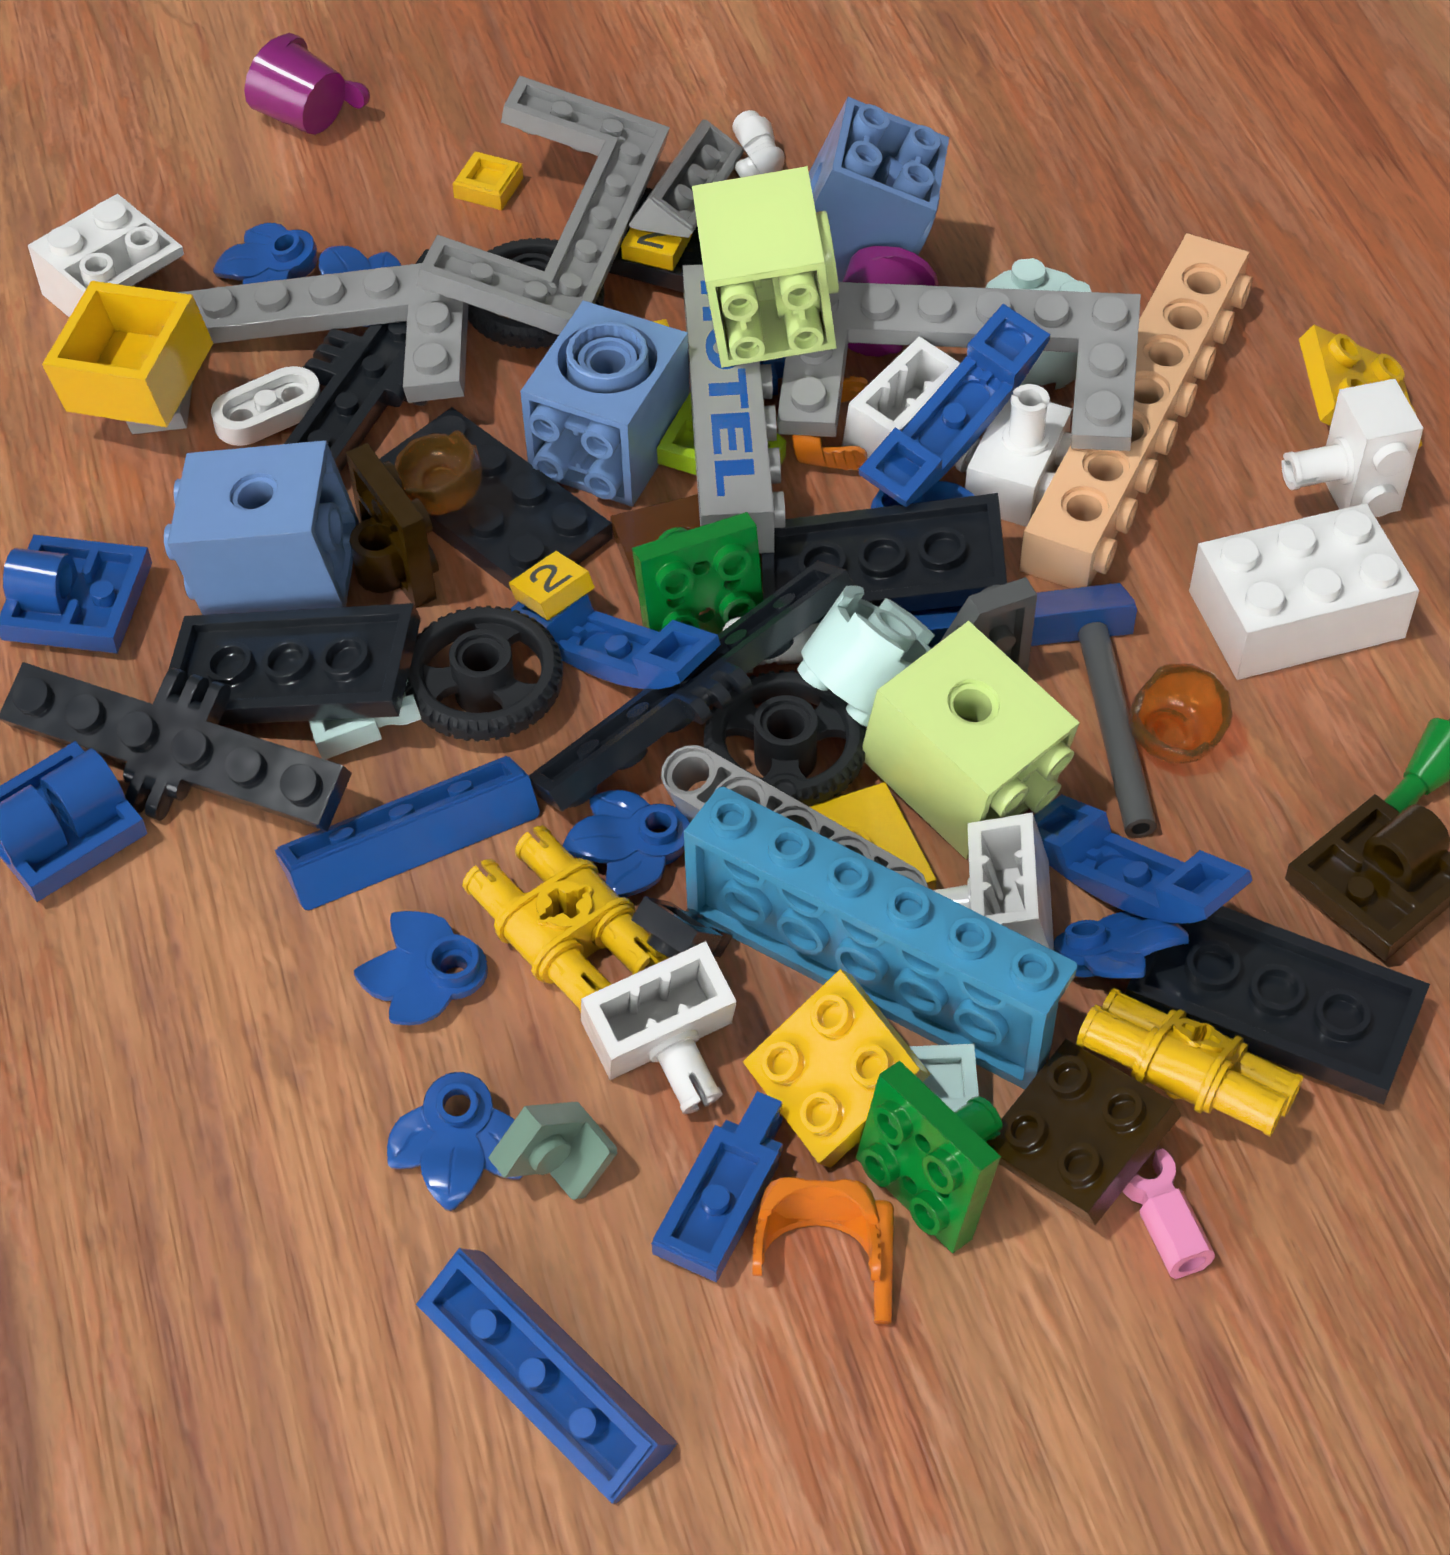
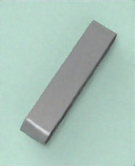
M698 745L684 746L669 755L662 766L661 779L676 808L688 818L689 822L694 819L718 787H726L929 888L924 875L912 865L707 748ZM706 781L700 788L688 791L695 783Z

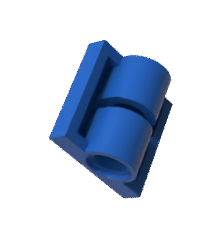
M76 741L0 785V858L36 902L148 834L143 818L126 800L118 780L104 759L92 748L84 751Z

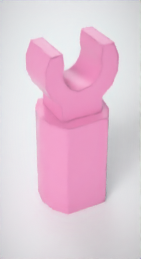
M1163 1148L1156 1150L1152 1165L1158 1177L1155 1179H1145L1136 1173L1123 1192L1132 1201L1142 1204L1140 1216L1170 1277L1178 1279L1204 1270L1212 1263L1215 1254L1184 1191L1179 1188L1175 1189L1173 1185L1176 1167L1171 1155Z

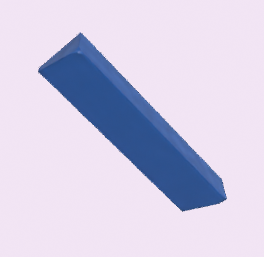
M1121 583L1037 592L1031 646L1079 641V630L1084 625L1092 622H1101L1107 625L1110 637L1133 634L1137 614L1135 600ZM962 606L909 612L935 635L928 644L930 649L940 643Z
M504 756L331 825L328 832L319 830L277 847L278 849L275 850V853L300 905L305 910H312L536 819L539 816L540 810L529 775L510 757Z
M459 1248L416 1303L433 1323L612 1504L618 1503L656 1468L677 1445V1441L484 1252Z

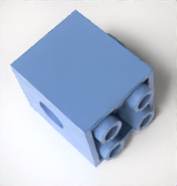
M847 97L809 171L816 212L826 211L828 215L838 282H843L851 257L860 249L870 246L900 247L919 255L937 213L950 138L935 132L927 126L917 125L885 112L875 105L865 104L851 97Z
M583 300L520 391L527 459L533 466V469L540 470L555 482L591 493L601 499H610L633 507L659 466L657 463V446L690 393L688 332Z
M326 440L186 454L182 477L177 479L174 484L175 510L172 524H167L164 530V546L168 558L176 561L184 577L187 596L189 599L196 601L202 615L346 607L353 565L349 540L350 534L355 526L359 524V520Z

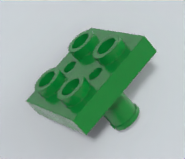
M748 512L690 530L681 527L671 528L665 531L658 540L632 548L643 627L660 632L667 624L675 620L718 635L723 631L728 621L744 616L763 601L757 525ZM710 607V610L707 613L699 615L700 612L705 611L707 608Z
M898 1061L878 1076L856 1159L862 1164L865 1173L876 1185L885 1187L910 1211L913 1220L922 1231L929 1235H934L953 1254L973 1239L1001 1158L986 1142L995 1139L1001 1134L999 1132L1003 1127L1001 1117L996 1108L988 1100L980 1096L972 1097L967 1101V1104L954 1112L901 1061Z

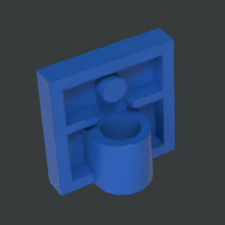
M33 534L28 549L14 548L7 556L4 565L3 589L6 601L0 613L1 640L118 654L152 565L148 547Z

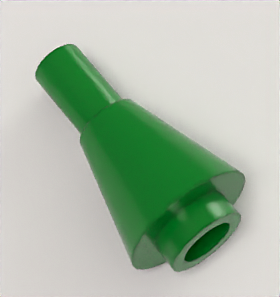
M1433 718L1428 722L1403 774L1404 779L1384 800L1399 813L1407 806L1416 804L1423 795L1430 794L1450 781V719Z

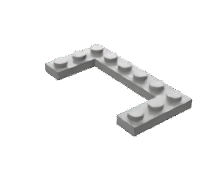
M519 76L504 105L501 123L518 128L528 134L538 135L565 144L577 151L588 152L598 156L545 271L437 235L419 268L416 286L559 335L583 300L595 304L629 228V223L634 217L665 147L670 127Z
M422 263L176 292L193 295L213 344L407 321L403 389L408 403L464 397L468 304L416 286L419 268ZM192 383L168 427L126 421L131 433L141 434L187 428Z
M838 282L839 292L829 294L837 348L788 356L785 359L777 416L778 433L836 437L848 343L910 345L920 336L934 346L967 348L971 339L1004 303L1050 334V340L1043 351L1078 353L1071 448L1130 451L1141 294Z

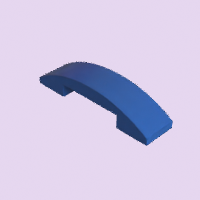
M1003 303L968 343L967 356L902 431L895 427L859 468V475L905 507L916 501L958 462L992 423L1009 401L1011 395H1013L1015 388L1020 386L1050 340V334Z
M588 594L550 620L544 619L519 601L510 608L511 611L517 610L522 614L529 615V618L536 619L537 622L541 623L550 632L558 644L562 661L605 681L632 688L662 689L679 684L721 645L717 634L672 620L658 632L595 611Z
M1063 794L1034 815L1049 860V866L1100 900L1137 916L1179 924L1205 920L1253 881L1250 870L1199 850L1190 859L1183 862L1114 834L1111 831L1105 811Z

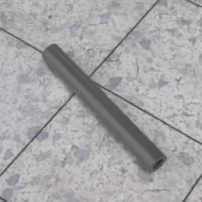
M1092 622L1084 625L1079 630L1078 637L1124 831L1131 838H1142L1152 834L1156 830L1157 825L1109 630L1104 623Z

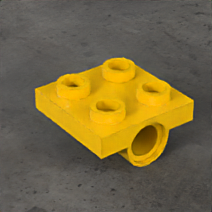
M1315 324L1299 338L1321 422L1331 426L1339 389L1396 379L1411 405L1404 382V370L1390 355L1385 353L1377 354L1356 344L1345 334L1339 333L1336 335ZM1420 440L1418 449L1422 446V441H1421V440Z
M842 969L835 973L743 1061L765 1093L782 1101L783 1105L780 1108V1113L818 1164L829 1168L835 1165L857 1143H860L878 1076L881 1072L901 1061L922 1082L931 1075L856 979Z

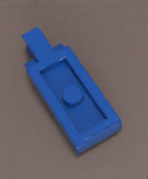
M757 1091L739 1125L726 1120L721 1127L714 1126L651 1243L653 1255L717 1283L756 1210L766 1187L779 1166L783 1144L775 1141L774 1138L783 1121V1117L780 1116V1108L783 1105L782 1101Z

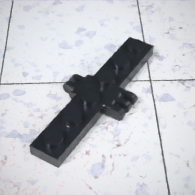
M428 249L423 252L415 264L423 263L429 251ZM407 321L370 325L362 337L331 329L325 336L324 343L320 344L314 351L313 358L308 359L303 368L312 371L317 376L319 384L326 387L284 444L326 440L340 473L347 464L346 452L359 447L388 405L400 407L404 401L408 402L403 389ZM428 401L412 402V404L424 406Z
M816 561L719 633L718 637L721 645L681 683L662 689H644L531 773L529 778L537 796L561 812L568 807L579 806L592 798L598 790V785L617 770L630 768L640 762L646 756L647 748L666 733L679 731L688 726L692 721L701 725L713 717L709 709L710 705L722 710L733 702L729 694L730 692L734 691L742 695L752 688L751 680L746 673L762 661L776 658L785 653L793 645L794 637L810 625L818 624L823 620L846 586H855L847 570L821 561Z
M22 662L0 711V720L11 727L65 745L76 741L84 751L92 748L101 757L125 764L123 779L126 783L130 784L125 794L126 800L137 813H141L145 809L146 816L156 820H163L168 814L173 800H184L191 787L328 832L352 775L343 765L218 725L230 698V686L218 681L212 682L209 686L207 678L196 674L188 678L186 671L174 667L167 671L152 704Z

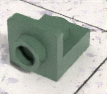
M579 1102L529 1105L523 1107L488 1159L504 1178L550 1173L566 1194L575 1200L585 1198L617 1155V1147Z

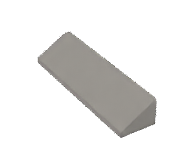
M703 119L633 217L629 226L637 230L689 238L697 226L692 186L727 180L744 153L743 148L708 120Z

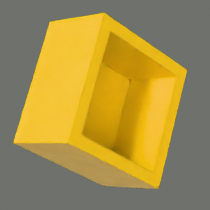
M91 281L42 366L66 412L168 427L212 347L213 341L193 295Z

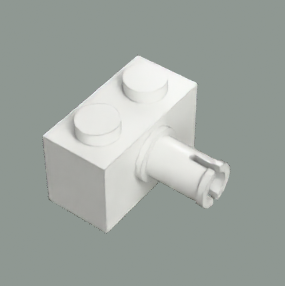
M919 336L849 403L842 447L859 446L865 449L868 459L895 427L900 431L904 429L958 367L960 362ZM979 438L954 465L960 472L967 470L968 464L981 441Z
M1396 379L1339 389L1326 446L1283 454L1282 473L1284 481L1290 490L1326 483L1339 509L1367 503L1375 517L1401 511L1424 428Z
M1025 384L1015 388L1009 401L987 427L967 467L965 489L975 496L998 493L1001 519L1025 527L1029 523L1071 445V433L1069 432L1072 408L1049 402L1048 392L1044 388L1033 384Z
M1033 812L968 823L970 875L968 884L933 891L1054 951L1049 860Z
M706 941L581 998L582 1025L609 1080L652 1061L660 1063L681 1105L680 1109L683 1114L698 1111L699 1107L697 1104L701 1100L706 1107L723 1095L721 1089L717 1087L696 1042L699 1038L731 1024L737 1001Z

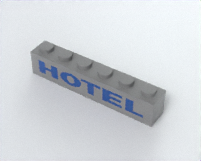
M703 264L683 265L686 332H688L689 378L700 526L748 512L757 525L759 553H774V528L785 527V502L783 491L772 492V484L781 483V463L779 448H768L767 442L777 441L775 405L764 406L763 400L773 398L771 364L760 365L759 361L721 368Z

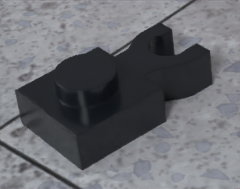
M645 896L631 919L651 933L646 942L669 958L705 941L713 956L721 958L733 937V934L724 928L715 927L703 920L704 915L694 909L687 908L684 911L672 902Z

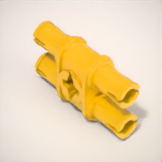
M543 825L533 828V832L540 839V842L538 843L529 832H526L518 841L515 854L544 883L530 892L523 893L500 869L499 864L495 860L485 859L481 861V866L488 873V876L486 877L475 865L466 874L462 887L495 920L494 928L498 939L506 944L510 943L532 966V974L538 981L548 984L555 983L581 1013V998L613 984L587 960L588 956L600 948H608L632 975L644 970L646 966L649 968L669 957L658 952L646 942L650 934L631 920L636 912L634 904L628 898L619 897L598 875L597 866L593 862L582 858L575 859L552 835L547 827Z
M1116 988L1109 992L1102 1007L1095 1004L1090 1009L1080 1028L1076 1045L1082 1048L1086 1047L1132 1069L1131 1077L1144 1085L1146 1083L1152 1084L1165 1091L1166 1095L1171 1098H1179L1195 1105L1194 1111L1200 1114L1203 1111L1209 1114L1214 1108L1262 1131L1263 1134L1270 1137L1277 1127L1281 1116L1285 1117L1288 1114L1302 1085L1303 1075L1294 1074L1247 1052L1248 1044L1243 1042L1244 1038L1240 1036H1235L1233 1039L1215 1030L1210 1024L1200 1023L1187 1018V1012L1182 1009L1178 1011L1172 1009L1166 1014L1121 993V990Z

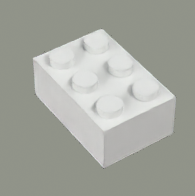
M1364 503L1198 543L1189 592L1236 680L1405 638L1419 589L1368 504Z

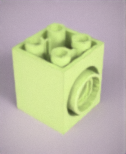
M808 166L692 186L704 277L721 368L836 349L829 294L839 292L837 268L828 215L826 211L816 212Z
M967 621L877 690L862 745L865 752L864 762L965 859H968V823L1020 815L1028 809L1038 813L1056 797L1061 789V784L1057 782L1058 777L1074 756V751L1070 747L1080 722L970 621Z

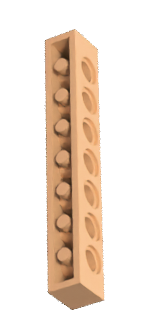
M1186 233L1139 319L1130 451L1074 449L1070 445L1024 530L1019 571L1068 588L1088 587L1091 585L1097 572L1102 574L1108 572L1117 548L1115 537L1118 531L1125 534L1128 533L1138 507V500L1135 499L1138 492L1147 494L1153 484L1158 468V460H1155L1159 453L1168 455L1178 429L1176 419L1178 415L1187 417L1194 403L1197 393V384H1195L1197 378L1205 381L1209 376L1216 355L1215 343L1225 344L1235 317V312L1232 311L1233 308L1243 309L1253 282V277L1245 275L1249 256L1248 251Z

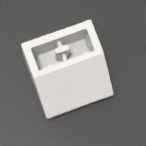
M118 193L28 245L42 295L68 317L71 316L91 281L134 286L184 255L182 245Z

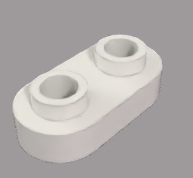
M284 367L220 395L211 407V416L217 436L225 443L231 445H249L298 424L321 394L317 376L312 371L303 367Z

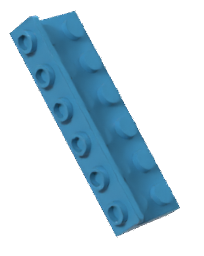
M718 787L684 830L687 908L694 909L704 915L703 920L715 927L724 928L733 934L732 938L822 985L840 969L848 972L856 979L886 1018L938 1045L974 1044L976 1065L1024 1090L1049 1060L1058 1002L1076 975L1077 963L726 787Z

